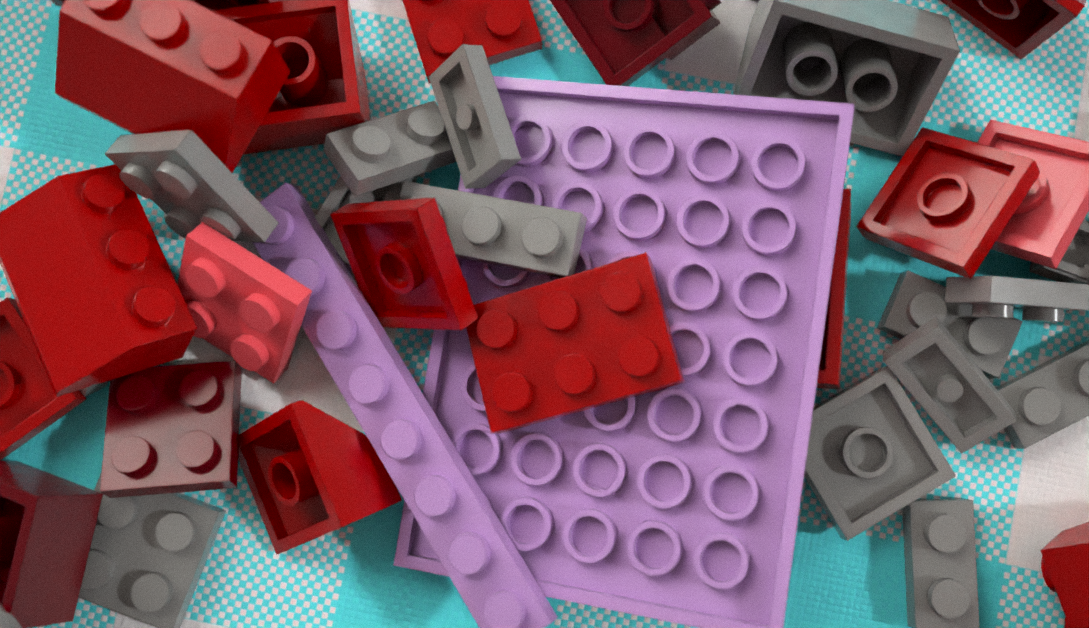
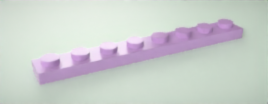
M285 182L260 201L264 208L279 223L265 242H253L258 253L264 261L312 290L301 326L479 628H545L558 618L338 252L330 242L326 232L317 222L315 214L300 189L296 185Z

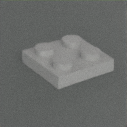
M192 130L120 135L105 152V155L122 170L119 176L123 183L138 195L151 199L167 214L165 217L167 225L185 239L188 233L203 222L233 241L265 242L279 223Z
M888 366L879 368L816 405L813 409L804 477L840 538L844 540H850L956 477L896 376Z
M101 474L94 489L97 492H100ZM182 493L109 498L103 494L79 598L156 628H180L226 510Z

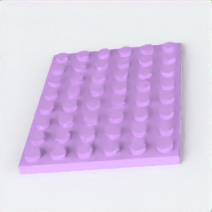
M493 76L521 160L486 188L465 189L460 174L458 191L582 213L587 218L575 274L647 253L651 258L685 383L501 434H494L490 430L465 327L463 330L434 329L423 395L545 597L696 628H784L855 104ZM457 258L462 274L467 282L473 305L560 279L558 277ZM404 501L393 566L449 577Z

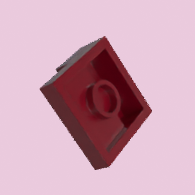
M550 0L606 85H631L665 58L674 59L720 24V21L712 11L721 4L720 0Z

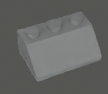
M759 0L749 26L733 94L855 104L850 143L903 157L954 64L960 49L949 17L890 0Z

